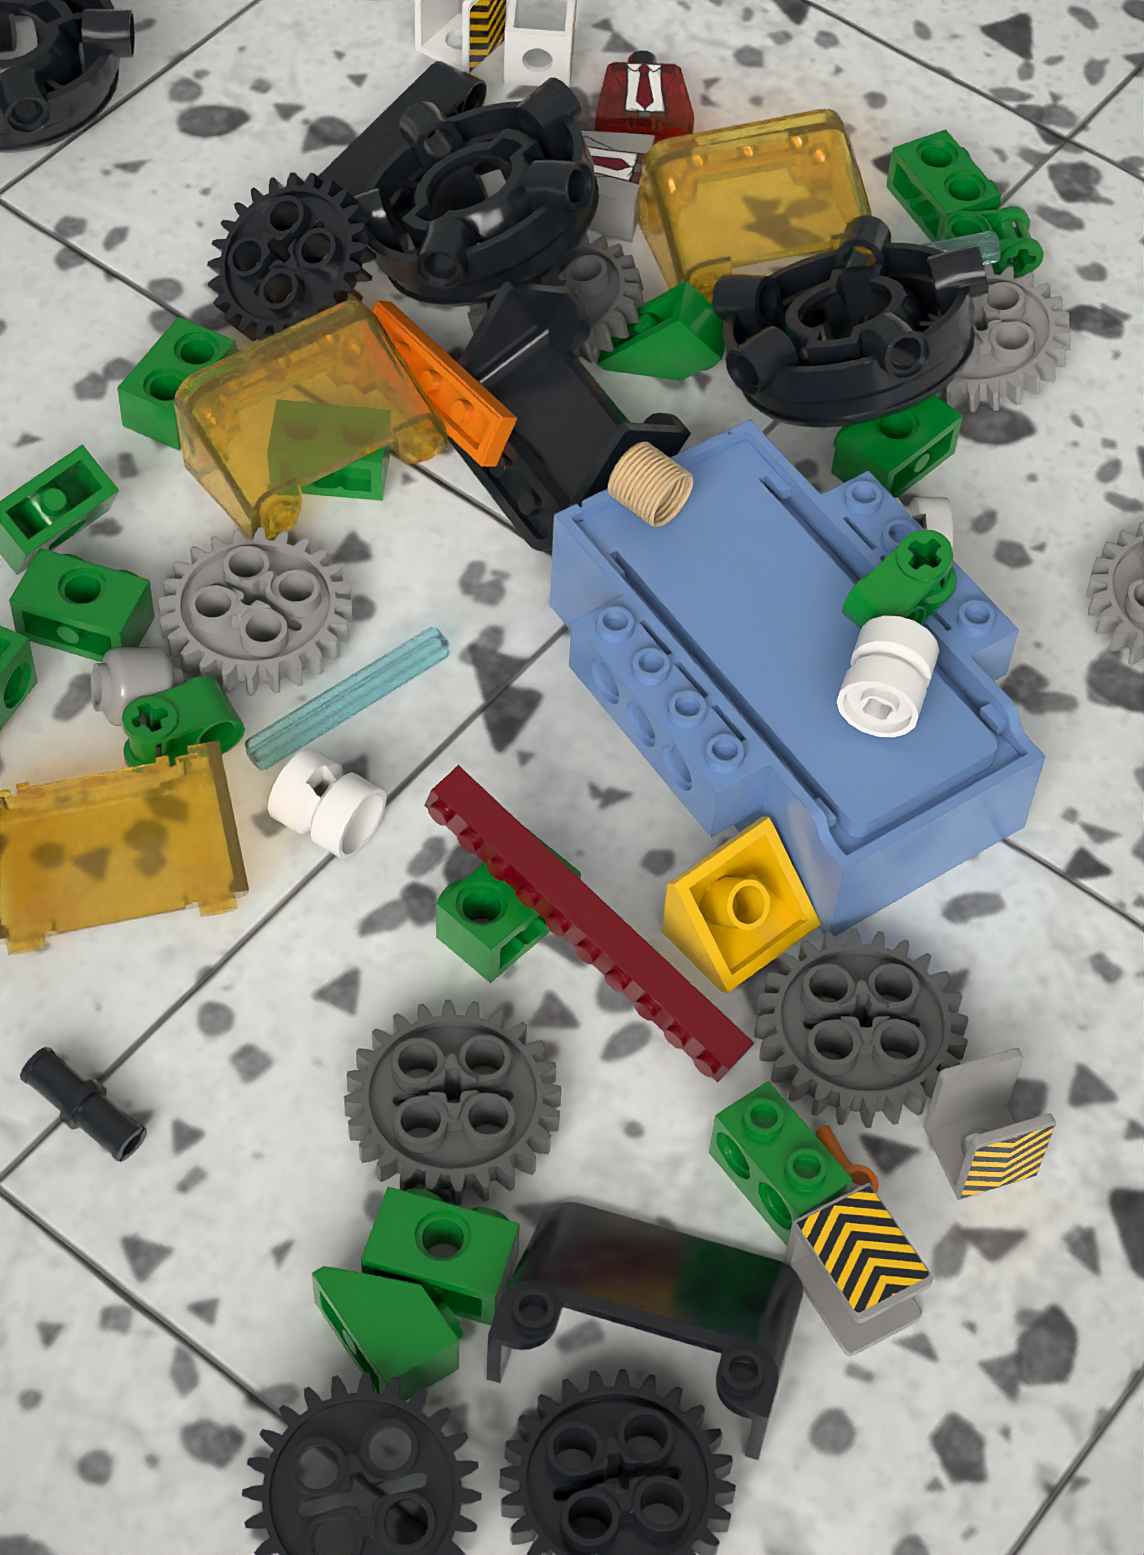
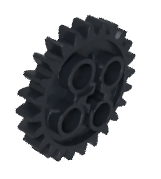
M292 172L287 179L286 187L272 177L269 181V193L263 195L253 187L251 189L253 203L249 207L239 202L234 204L235 210L239 215L238 219L235 222L222 220L220 223L229 232L227 238L212 240L211 243L222 252L221 257L207 262V266L218 274V276L208 282V287L219 295L213 303L225 313L223 319L254 342L258 339L270 348L278 340L290 349L295 343L296 335L308 344H311L314 339V328L318 326L326 333L331 334L332 324L330 318L336 314L347 320L350 316L344 306L348 299L360 302L363 300V296L355 289L357 282L371 281L373 276L362 268V264L371 262L377 257V254L365 245L376 238V235L365 225L370 217L358 206L359 201L330 178L324 182L315 173H310L304 181L295 172Z
M626 1369L619 1370L614 1387H605L597 1371H590L588 1391L582 1393L570 1380H563L561 1388L562 1402L558 1404L544 1394L537 1397V1413L541 1421L530 1416L521 1415L518 1418L517 1433L524 1441L507 1440L505 1444L504 1459L514 1466L500 1469L499 1488L513 1493L501 1499V1516L505 1518H520L510 1527L511 1544L519 1545L533 1541L527 1555H696L695 1553L700 1555H717L720 1541L712 1532L728 1531L732 1514L720 1506L733 1503L736 1491L735 1484L720 1480L731 1472L732 1455L713 1454L721 1444L723 1434L721 1429L715 1428L700 1432L699 1428L703 1423L705 1407L701 1404L683 1413L679 1409L682 1388L677 1386L664 1398L655 1395L656 1376L649 1374L639 1390L630 1388ZM637 1436H647L655 1439L662 1449L652 1455H641L629 1448L627 1442ZM567 1449H578L585 1452L592 1461L580 1469L569 1468L562 1465L556 1459V1456ZM675 1471L680 1477L676 1480L663 1475L666 1472ZM611 1478L618 1479L621 1488L628 1489V1492L616 1494L612 1483H606V1480ZM556 1493H561L570 1497L566 1501H557L553 1496ZM651 1504H665L677 1513L678 1519L667 1525H658L650 1522L644 1516L642 1510ZM593 1517L600 1520L608 1531L597 1538H584L577 1535L570 1525L579 1518Z
M363 1372L357 1393L348 1394L338 1375L333 1376L331 1382L332 1398L322 1401L319 1395L309 1386L304 1388V1398L308 1410L299 1415L293 1409L282 1405L279 1411L288 1426L285 1432L281 1435L271 1430L262 1429L259 1433L262 1439L273 1449L270 1458L253 1457L247 1460V1465L264 1474L262 1485L242 1489V1496L262 1502L263 1511L247 1519L244 1525L245 1528L267 1529L269 1538L256 1549L254 1554L318 1555L315 1548V1536L318 1529L329 1520L341 1519L346 1521L355 1533L356 1545L351 1555H465L461 1548L452 1541L455 1531L476 1532L478 1525L469 1518L460 1515L461 1505L473 1504L482 1500V1493L473 1489L463 1488L461 1478L479 1469L478 1461H457L454 1455L469 1439L467 1433L462 1432L448 1437L444 1436L441 1430L447 1423L451 1411L446 1407L430 1417L425 1415L423 1409L428 1392L423 1388L415 1393L408 1402L400 1400L401 1384L399 1377L393 1376L384 1393L379 1394L374 1393L370 1373ZM388 1428L403 1431L411 1442L409 1459L403 1466L395 1470L380 1469L373 1464L370 1458L369 1447L372 1439L378 1432ZM324 1446L330 1448L335 1452L339 1460V1471L336 1479L329 1486L322 1489L307 1487L299 1476L301 1457L314 1447ZM416 1473H423L427 1477V1483L423 1487L376 1498L372 1501L373 1513L368 1516L361 1517L359 1509L352 1505L309 1517H302L298 1512L299 1506L304 1502L351 1491L354 1485L352 1477L358 1474H365V1478L371 1485L386 1483ZM402 1501L419 1503L428 1515V1528L425 1535L419 1541L410 1545L396 1543L389 1536L386 1529V1518L389 1511L395 1504Z

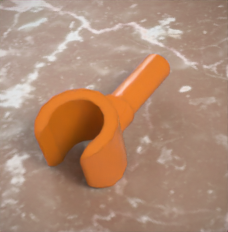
M829 1125L817 1129L815 1132L817 1138L854 1180L853 1183L859 1186L870 1183L877 1193L879 1183L875 1173L866 1166L852 1165Z

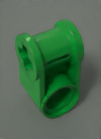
M1015 206L994 210H961L953 212L946 218L938 250L947 252L977 244L984 267L989 263L993 267V273L1001 275L1008 266H1013L1014 278L1023 277L1033 272L1040 266L1044 257L1041 245L1029 233L1030 219L1026 211Z
M923 529L906 536L872 572L862 577L851 589L842 607L843 615L860 629L870 619L881 616H900L923 625L952 597L956 590L957 577L952 566L954 555L950 541L943 534L935 530Z
M211 676L195 677L171 689L150 696L139 697L125 707L122 714V726L124 733L129 738L125 742L123 756L126 765L132 772L146 777L161 776L184 765L207 757L219 756L230 751L242 739L245 728L219 682ZM142 714H145V726L140 725V716ZM156 747H161V757L159 759L156 758Z

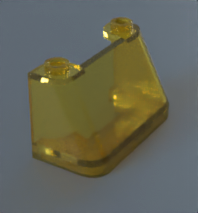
M817 109L668 138L652 146L645 154L642 162L638 224L669 290L687 280L710 303H712L713 290L717 280L725 273L732 274V268L828 249V251L838 249L848 222L861 215L873 216L848 129L839 114L831 109ZM859 246L854 247L857 251L861 253H872L867 248Z
M348 300L193 373L183 381L175 395L174 407L185 468L250 540L254 539L258 527L264 528L266 540L277 536L282 530L289 531L296 524L302 510L301 488L393 443L395 453L407 464H417L430 460L448 449L447 432L443 419L378 317L358 300Z
M219 740L187 746L188 755L175 758V766L170 767L167 755L156 757L155 763L57 782L29 786V782L16 784L18 796H12L9 789L0 790V945H6L8 955L44 949L47 947L45 937L197 907L199 908L200 917L224 914L238 909L236 899L246 896L249 892Z

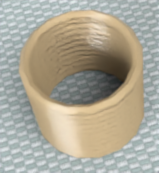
M641 442L631 447L615 465L608 481V495L653 528L660 527L671 521L686 503L693 487V474L649 442Z

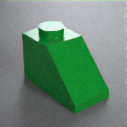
M686 280L644 303L642 307L637 308L639 322L626 324L629 332L627 338L612 336L611 341L614 350L608 352L600 349L597 364L606 371L682 381L701 370L711 369L722 360L725 351L723 338L724 321L715 314L713 305Z
M322 1266L312 1272L315 1304L362 1374L363 1372L370 1373L374 1393L383 1394L388 1383L395 1376L400 1378V1400L407 1401L420 1389H427L459 1369V1340L463 1338L461 1326L450 1307L443 1301L435 1305L422 1285L329 1266Z

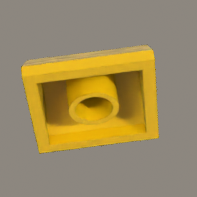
M762 816L667 883L662 933L721 992L729 993L821 925L770 817Z

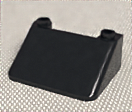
M507 281L501 286L458 361V364L517 417L496 467L480 466L441 428L440 430L528 545L537 551H552L554 514L575 504L582 507L583 500L608 489V481L615 465L631 447L637 443L647 441L671 458L680 452L691 432L677 416L670 413H654L647 417L643 423H630L574 354L577 346L585 343L589 338L591 322L586 314L583 303L570 287Z
M577 1202L560 1203L551 1207L542 1215L500 1299L488 1333L487 1380L501 1383L512 1349L529 1350L547 1342L557 1328L563 1308L721 1354L715 1379L717 1394L721 1402L731 1412L753 1420L745 1457L759 1460L803 1298L802 1282L798 1274L789 1265L776 1259Z

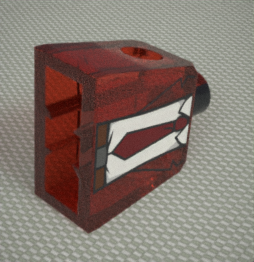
M645 50L632 53L628 57L627 62H612L607 65L596 108L595 132L655 136L653 158L691 159L694 112L681 67L676 64L657 63L656 56Z

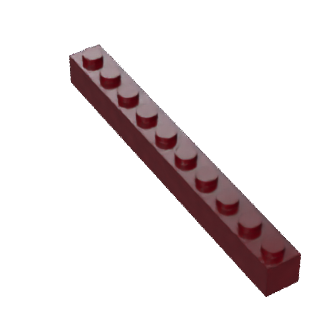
M458 765L431 789L424 805L428 809L431 818L437 824L446 826L454 833L462 848L469 853H475L486 864L489 873L494 878L508 884L525 907L534 909L544 918L549 930L559 937L563 936L574 947L577 956L583 962L592 964L604 975L606 983L614 991L622 992L634 1003V1008L641 1017L648 1021L652 1020L664 1032L666 1040L672 1046L682 1049L694 1060L695 1067L703 1075L712 1077L718 1083L754 1045V1042L463 768Z

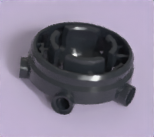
M0 0V53L14 52L17 46L14 16L30 17L34 22L37 37V47L34 50L20 57L0 60V153L29 151L58 143L75 135L98 117L115 93L119 80L120 58H132L134 56L135 24L132 10L114 9L111 0ZM79 43H82L83 45L84 61L86 68L85 72L83 70V63Z
M550 77L523 101L482 106L450 118L436 104L426 101L415 103L405 110L401 117L399 128L401 136L407 143L398 149L378 169L368 183L364 193L355 196L359 201L358 206L370 217L365 225L376 235V238L365 245L377 254L374 260L375 263L387 275L389 281L400 293L424 304L441 307H461L494 300L501 286L507 281L532 284L562 263L581 243L593 222L598 207L599 186L594 175V163L579 126L575 122L581 115L580 103L565 83L557 78ZM437 129L433 136L425 140L431 131ZM500 169L506 183L489 198L480 176ZM407 233L409 234L415 247L410 252Z
M861 215L847 223L838 249L802 259L769 276L728 273L721 275L713 290L712 304L715 314L724 321L723 338L727 350L725 359L727 371L734 384L742 391L745 399L755 409L773 420L795 426L826 428L855 425L897 414L929 399L950 384L962 371L974 348L975 332L973 323L975 308L973 297L988 294L989 289L983 260L977 244L944 252L924 245L891 243V232L881 219L871 215ZM854 247H864L872 253L864 254L857 251ZM928 314L938 316L939 320L931 321ZM823 325L827 340H822L821 330L812 328Z

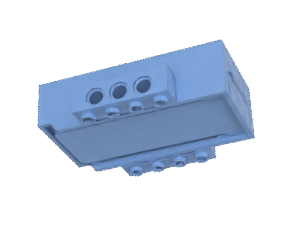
M749 419L730 428L728 435L722 432L671 457L672 460L693 474V487L686 503L678 514L663 526L655 528L650 526V524L609 496L608 489L583 500L582 507L575 504L554 514L550 607L571 631L569 667L710 837L732 825L741 832L762 816L770 817L821 923L819 928L824 934L830 931L834 936H837L1025 827L1046 756L1024 732L1019 712L1014 702L995 683L996 680L1007 675L1019 629L954 560L952 566L957 577L956 590L952 597L922 625L937 640L940 652L929 686L926 688L927 692L915 728L907 734L897 737H877L858 730L849 724L839 712L837 705L838 695L846 672L852 667L850 661L861 631L858 626L843 615L842 607L844 601L855 584L866 574L872 572L906 536L912 532L923 530L918 522L869 471L820 495L753 421Z

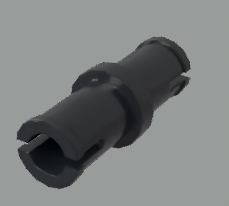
M43 1047L38 1050L22 1068L20 1080L25 1084H29L60 1110V1120L72 1130L80 1127L112 1154V1158L117 1162H123L128 1159L144 1141L147 1129L143 1125L136 1123L106 1097L107 1089L96 1079L86 1081L61 1060L50 1047Z

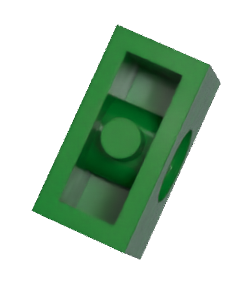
M933 395L929 399L897 414L870 422L842 426L833 442L835 453L831 473L845 483L869 471L894 498L899 497L955 453L963 415L936 395Z
M83 444L0 501V555L16 575L29 567L39 548L49 551L54 550L107 513L115 500L119 489Z
M39 548L9 599L14 627L17 633L28 637L31 642L98 662H102L105 653L113 648L139 647L155 617L150 580L141 578L127 570H114L84 561L76 555L59 554Z
M387 1186L361 1257V1270L365 1274L420 1284L435 1305L443 1301L450 1307L455 1316L491 1326L518 1257L520 1223L509 1221L504 1214L491 1208L475 1207L470 1210L445 1203L439 1196L427 1190L412 1188L403 1191ZM444 1243L456 1247L459 1251L448 1257H437L430 1254L427 1250L434 1245Z

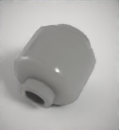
M160 647L113 648L105 653L101 663H95L92 667L90 687L93 707L96 712H103L106 719L112 725L122 726L123 710L130 702L139 697L150 696L182 685L184 683L182 669L180 667H173L168 654ZM145 714L140 716V725H145Z

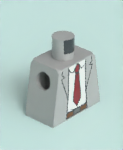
M581 131L593 159L594 175L599 186L598 207L589 230L619 240L632 242L652 176L655 136Z

